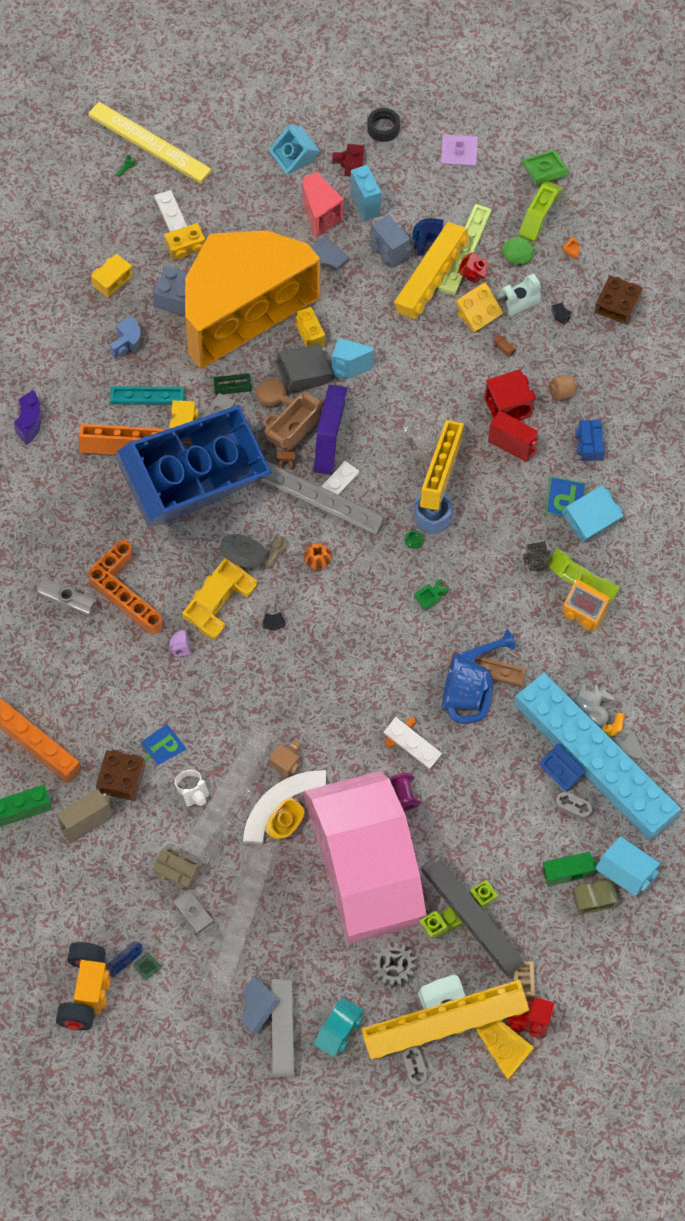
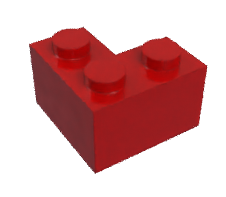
M535 997L533 1003L527 1001L529 1011L507 1018L506 1025L514 1032H521L522 1030L529 1032V1035L534 1038L546 1037L555 1002Z

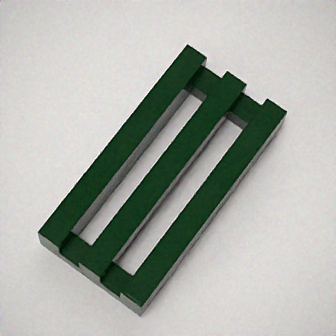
M250 373L213 377L215 395L219 393L223 395L252 392ZM247 379L245 382H235V380ZM234 381L225 384H218V382Z

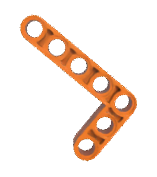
M121 540L90 568L88 572L90 585L147 632L157 634L163 627L160 613L114 577L131 561L133 556L131 544L126 540ZM109 563L114 564L113 566H107ZM95 576H101L100 579H94ZM110 587L115 588L114 590H108ZM125 598L130 599V600L127 601V602L121 601V600H123V599H125ZM137 610H143L142 613H136ZM152 621L158 622L154 625L149 624Z

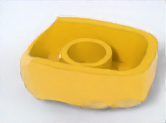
M293 798L285 799L269 816L265 825L266 833L269 837L276 840L288 837L297 829L305 813L304 808Z

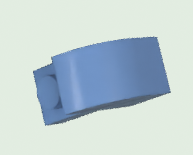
M129 316L116 325V332L120 338L110 344V351L114 358L124 356L129 349L135 354L141 346L140 327Z

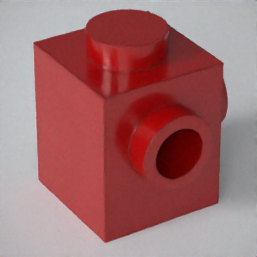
M471 252L462 258L457 273L464 276L468 281L476 283L486 277L489 262Z

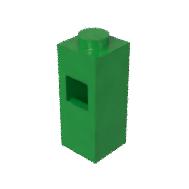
M590 851L543 862L542 870L547 887L593 877L597 863L596 859L591 857Z

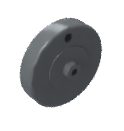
M227 535L220 544L222 555L238 566L247 568L257 567L262 564L265 557L263 547L254 539L244 535Z

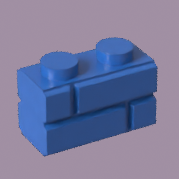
M579 421L578 428H575V438L579 439L577 455H581V461L603 460L605 450L602 421Z

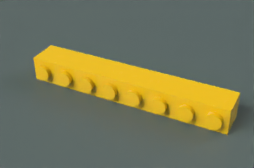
M517 980L362 1028V1033L370 1059L382 1058L393 1052H401L406 1048L421 1046L426 1042L440 1040L448 1035L460 1034L474 1027L479 1028L487 1023L502 1021L504 1018L513 1015H521L529 1011L521 982Z

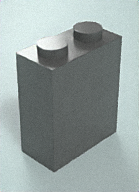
M319 344L280 351L275 361L288 392L327 384L332 376V368L328 365L325 353L321 350Z

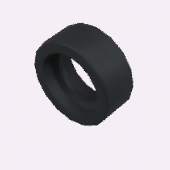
M375 109L367 118V132L376 141H392L400 132V118L392 109ZM379 119H388L394 123V127L387 131H381L376 129L373 123Z

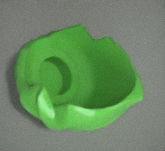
M519 237L509 239L501 250L502 255L514 266L517 264L524 266L535 255L534 246L526 239Z

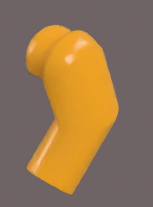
M616 713L614 723L608 724V726L605 724L602 731L609 737L621 733L625 715Z

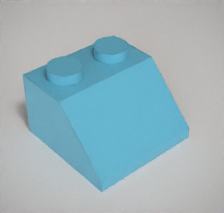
M290 124L269 149V152L287 175L310 164L321 152L302 127Z
M338 338L332 354V375L339 379H350L371 370L373 367L374 347Z

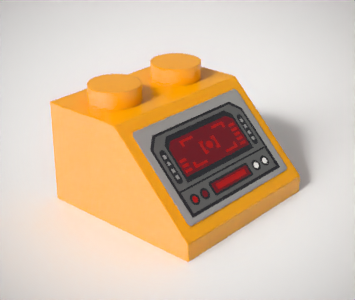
M576 579L563 605L562 613L569 620L580 622L585 629L596 631L607 614L610 597Z

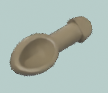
M284 536L278 537L273 541L271 546L272 552L264 561L266 568H271L277 556L286 549L287 541Z

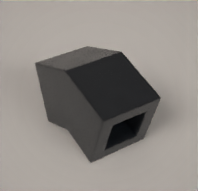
M563 302L552 305L551 311L554 319L565 325L571 317V311L565 309Z
M281 612L274 615L265 614L263 629L275 631L285 627V620Z

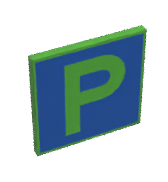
M550 476L545 513L565 517L562 511L565 507L585 495L586 483Z

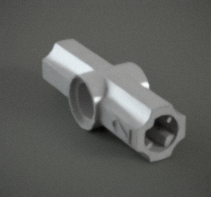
M46 578L39 585V595L60 603L63 608H71L88 616L95 610L97 604L95 599L76 592L69 585L62 586ZM68 595L71 596L69 599L63 598Z

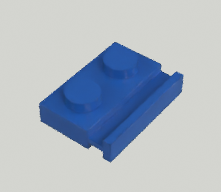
M557 743L539 763L565 792L569 791L581 778L582 774L586 772L560 743Z

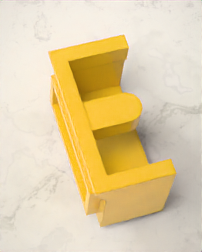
M312 307L297 311L295 325L305 346L319 344L320 348L324 347L325 334Z

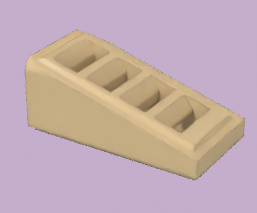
M524 961V964L514 971V981H517L518 977L530 978V980H520L521 985L530 986V988H523L526 1001L533 1003L535 998L534 961ZM518 969H529L530 972H518Z

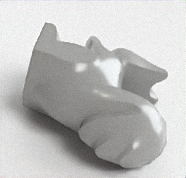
M583 682L582 686L578 689L574 702L578 704L584 713L588 714V717L598 727H602L608 722L609 715L606 709L600 706V703H612L615 699L611 696L607 687L602 686L598 690V686L595 684L592 690H588L586 683Z

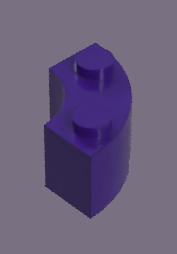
M34 390L18 399L21 413L14 421L15 433L26 445L38 434L42 419L39 400Z

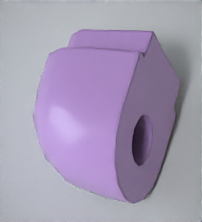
M186 629L176 632L170 639L169 649L174 656L191 655Z

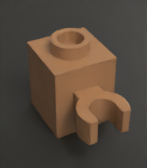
M294 739L288 749L280 744L270 756L269 766L287 778L291 774L295 775L300 768L299 756L296 754L301 750V743Z

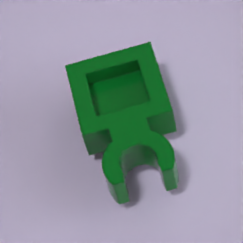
M442 579L437 580L433 588L428 584L414 594V599L425 611L441 601L439 595H446L449 592L448 586L444 589L439 588L443 584Z

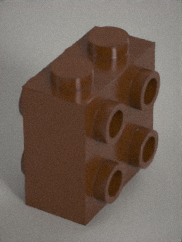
M609 275L596 302L595 313L629 325L641 299L643 287Z
M106 750L97 779L96 789L101 794L105 793L108 796L136 801L145 770V759L137 754L127 755L119 750Z

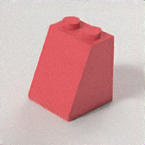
M317 172L307 175L302 181V202L315 237H318L343 219L344 199Z

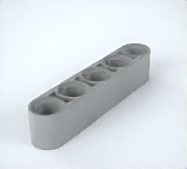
M271 979L272 993L280 1000L272 1011L273 1077H294L292 979Z

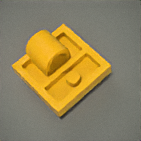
M486 282L481 283L455 300L459 308V317L465 320L464 323L468 324L473 332L503 314Z

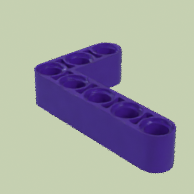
M328 386L317 430L314 472L333 474L336 441L345 406L347 387Z

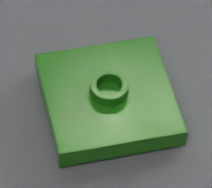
M555 150L522 160L524 168L536 185L569 175L568 168Z

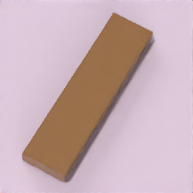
M452 650V651H451V655H450V658H449V662H448V665H447V669H449V665H450V662H451L453 653H454V651H456V650ZM480 656L476 658L475 663L481 667H486L494 681L522 688L527 671L526 668Z

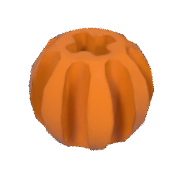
M321 542L319 544H310L309 548H306L304 552V561L307 566H311L312 570L317 568L325 569L332 559L331 550Z

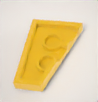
M494 1021L475 1028L507 1080L511 1078L534 1050L532 1045L502 1021Z

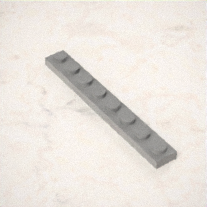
M266 461L271 473L260 479L261 481L371 533H379L385 516Z

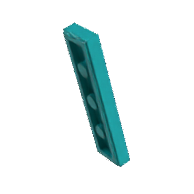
M111 386L110 405H172L173 400L184 401L185 389L184 387Z

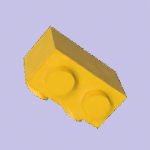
M198 223L164 234L165 245L172 260L183 259L189 254L199 253L205 243L204 235Z
M116 253L112 258H108L102 267L92 273V286L107 298L110 297L133 276L132 265Z

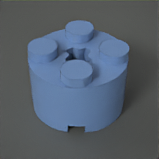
M420 493L414 505V521L421 530L430 534H436L445 530L449 526L452 516L450 497L444 493L439 510L420 507Z

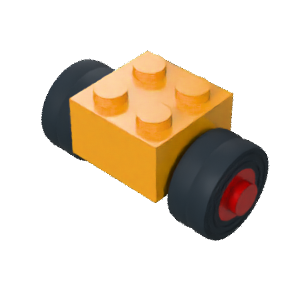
M75 942L70 945L67 962L79 968L74 1003H61L58 1006L56 1023L74 1031L90 1030L93 1026L94 1015H101L102 1009H106V989L110 988L111 977H109L110 971L107 970L104 963L106 950L103 947L88 942Z

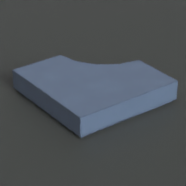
M326 236L311 246L320 258V267H330L337 271L349 261V257Z
M253 976L242 992L245 997L246 1008L241 1021L251 1032L257 1034L280 1000L257 977Z

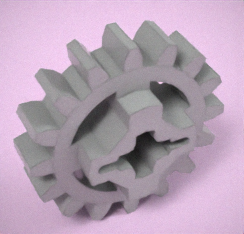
M396 942L394 947L387 943L386 949L379 947L380 954L374 953L375 959L372 960V965L375 967L372 968V972L378 973L376 980L383 979L382 985L389 982L391 988L394 983L401 987V981L407 984L408 977L413 978L414 973L412 971L416 970V965L412 963L415 962V957H410L412 951H405V945L398 948V943ZM382 959L385 962L383 968L380 967V962ZM391 962H392L393 964H396V963H397V967H395L394 965H393V966H390V963H391ZM405 962H407L406 971H404V968L402 966L405 964Z

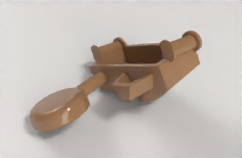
M268 379L260 383L256 389L258 402L267 407L278 405L281 402L289 406L281 415L270 413L262 421L263 425L267 428L264 433L268 441L286 451H290L320 420L324 401L316 399L307 391L293 400L286 396L287 390L283 382L277 379Z

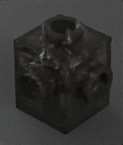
M545 541L526 545L523 561L525 565H528L529 571L539 572L548 568L549 561H551V552L547 549Z

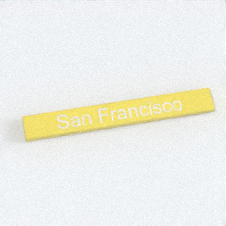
M98 102L88 113L90 118L200 184L211 173V168L101 102Z

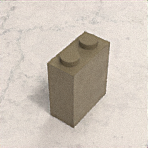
M96 789L57 813L59 827L70 843L111 819L110 801L105 793L101 794Z

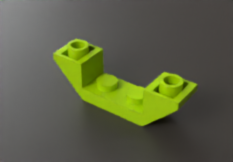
M549 181L541 185L527 210L518 236L535 243L542 230L543 220L553 202L557 203L564 187Z
M556 548L547 565L559 577L572 585L578 579L610 597L609 604H611L621 587L605 577L599 578L572 561L573 557Z
M487 880L470 889L469 893L483 911L498 897ZM450 907L439 914L437 911H434L419 920V923L430 938L446 935L463 924Z

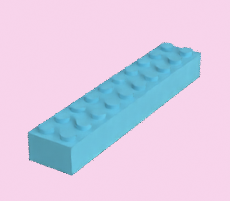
M545 673L516 695L514 705L554 745L560 743L586 770L583 775L649 841L679 817L681 808Z

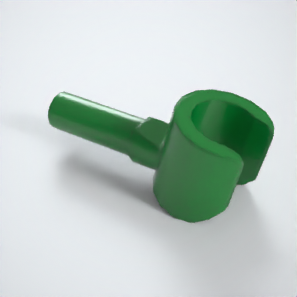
M131 154L126 155L125 164L116 173L118 177L128 168L135 166L136 158L130 161Z

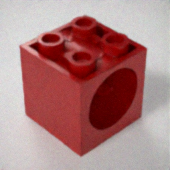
M521 369L486 380L484 399L493 419L499 410L519 421L532 417L536 396L534 391L530 390L528 378L526 375H523Z

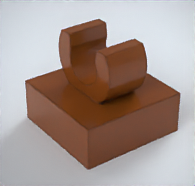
M277 451L276 459H281L279 467L282 468L283 461H288L290 464L289 468H292L293 461L291 459H296V451Z

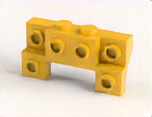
M224 558L213 574L206 577L203 587L194 593L193 600L182 613V618L198 627L199 632L215 641L225 628V623L216 618L215 615L234 590L248 598L257 586L258 580L247 574L240 566Z

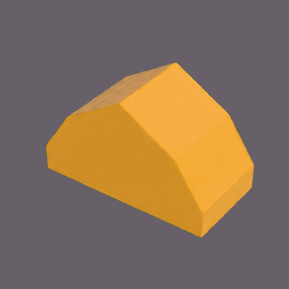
M266 230L209 234L185 278V318L188 354L200 369L206 367L320 298V258L307 243Z

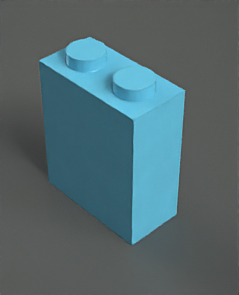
M368 165L351 170L350 195L363 221L379 217L381 191Z
M603 485L568 505L562 511L582 543L615 524L623 517L620 506L614 503L610 491L605 489Z
M620 836L603 854L596 870L636 896L640 891L644 892L647 889L650 881L653 882L659 874L656 870L660 863Z

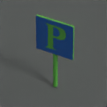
M168 724L140 742L149 754L144 758L145 761L152 757L157 765L187 750Z

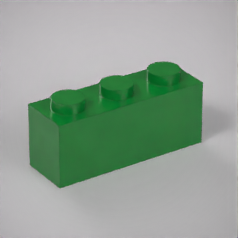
M45 784L0 798V827L51 811L52 806Z

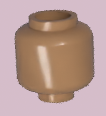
M570 375L556 376L552 378L548 390L550 395H553L556 400L572 398L577 391V383Z

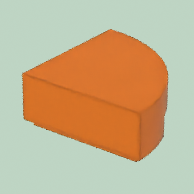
M572 236L562 247V251L575 260L579 256L580 248L578 241Z

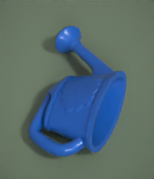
M506 630L504 636L497 641L459 654L454 651L445 681L441 710L447 709L453 721L467 724L481 721L486 717L493 690V679L487 668L476 664L475 660L478 656L499 647H508L514 650L515 640L509 630ZM484 692L481 710L478 714L460 716L456 713L455 709L478 710Z

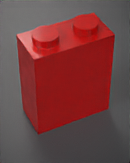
M499 410L490 423L488 442L527 462L530 457L533 458L538 450L536 448L539 442L537 438L538 430Z

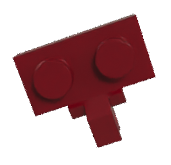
M347 144L346 151L333 152L332 164H341V167H345L344 176L351 177V170L363 166L365 145Z

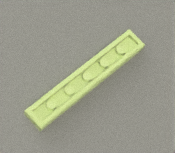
M478 204L474 205L465 226L469 242L460 252L459 258L452 264L449 273L445 274L441 285L438 287L439 291L456 295L464 277L457 273L461 260L469 253H474L492 209Z

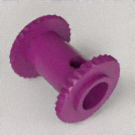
M411 773L397 774L389 779L392 786L395 787L403 811L415 809L421 804V799L414 798L410 782L415 777Z

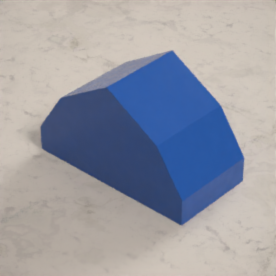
M240 405L132 441L117 450L115 456L147 527L170 523L219 501L271 473ZM191 440V446L181 443L183 441Z

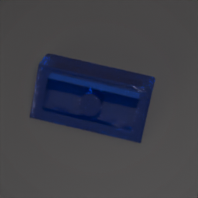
M133 941L108 962L106 968L110 971L109 974L115 977L143 953L142 944Z

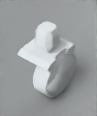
M186 770L178 774L174 783L178 793L183 795L186 805H204L209 792L200 773L196 770ZM195 776L200 778L198 786L191 790L178 787V784L184 777Z

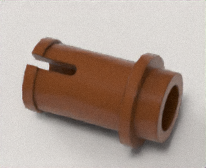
M498 335L494 339V347H498L508 358L516 352V348L506 340L505 336Z

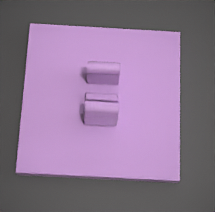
M443 134L441 164L476 166L478 137Z

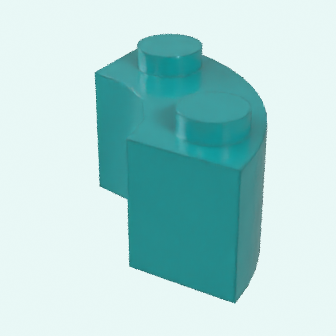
M342 998L335 1005L329 1018L321 1027L313 1045L334 1057L339 1051L343 1053L349 1043L347 1039L353 1029H358L363 1021L361 1015L364 1009Z

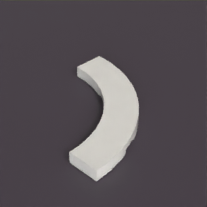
M326 770L296 774L269 789L256 803L249 815L244 830L243 843L263 844L266 822L277 806L287 798L304 794L305 790L326 785Z

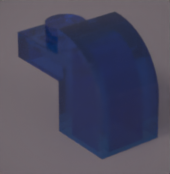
M426 218L420 220L414 226L412 240H415L414 249H417V256L424 257L426 242H435L443 230L444 220Z

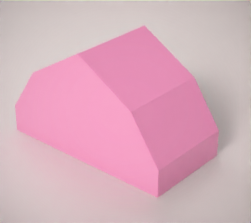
M382 771L305 790V803L348 944L420 925L419 920L427 916L421 878L406 815L389 778Z

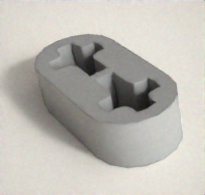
M568 792L558 794L555 803L559 810L581 820L589 818L592 806L588 801ZM564 798H567V799H568V803H566L565 806L562 805V804H561V803H562L561 800H564ZM585 806L587 812L580 813L579 808Z
M416 1047L407 1048L403 1053L407 1077L411 1085L420 1087L425 1084L427 1079L422 1054ZM410 1052L418 1056L415 1058V1065L412 1064L411 1059H407ZM414 1069L418 1070L419 1075H423L421 1081L412 1078L415 1074Z

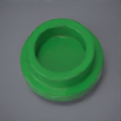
M416 530L408 532L405 535V544L412 549L419 548L423 544L422 534Z

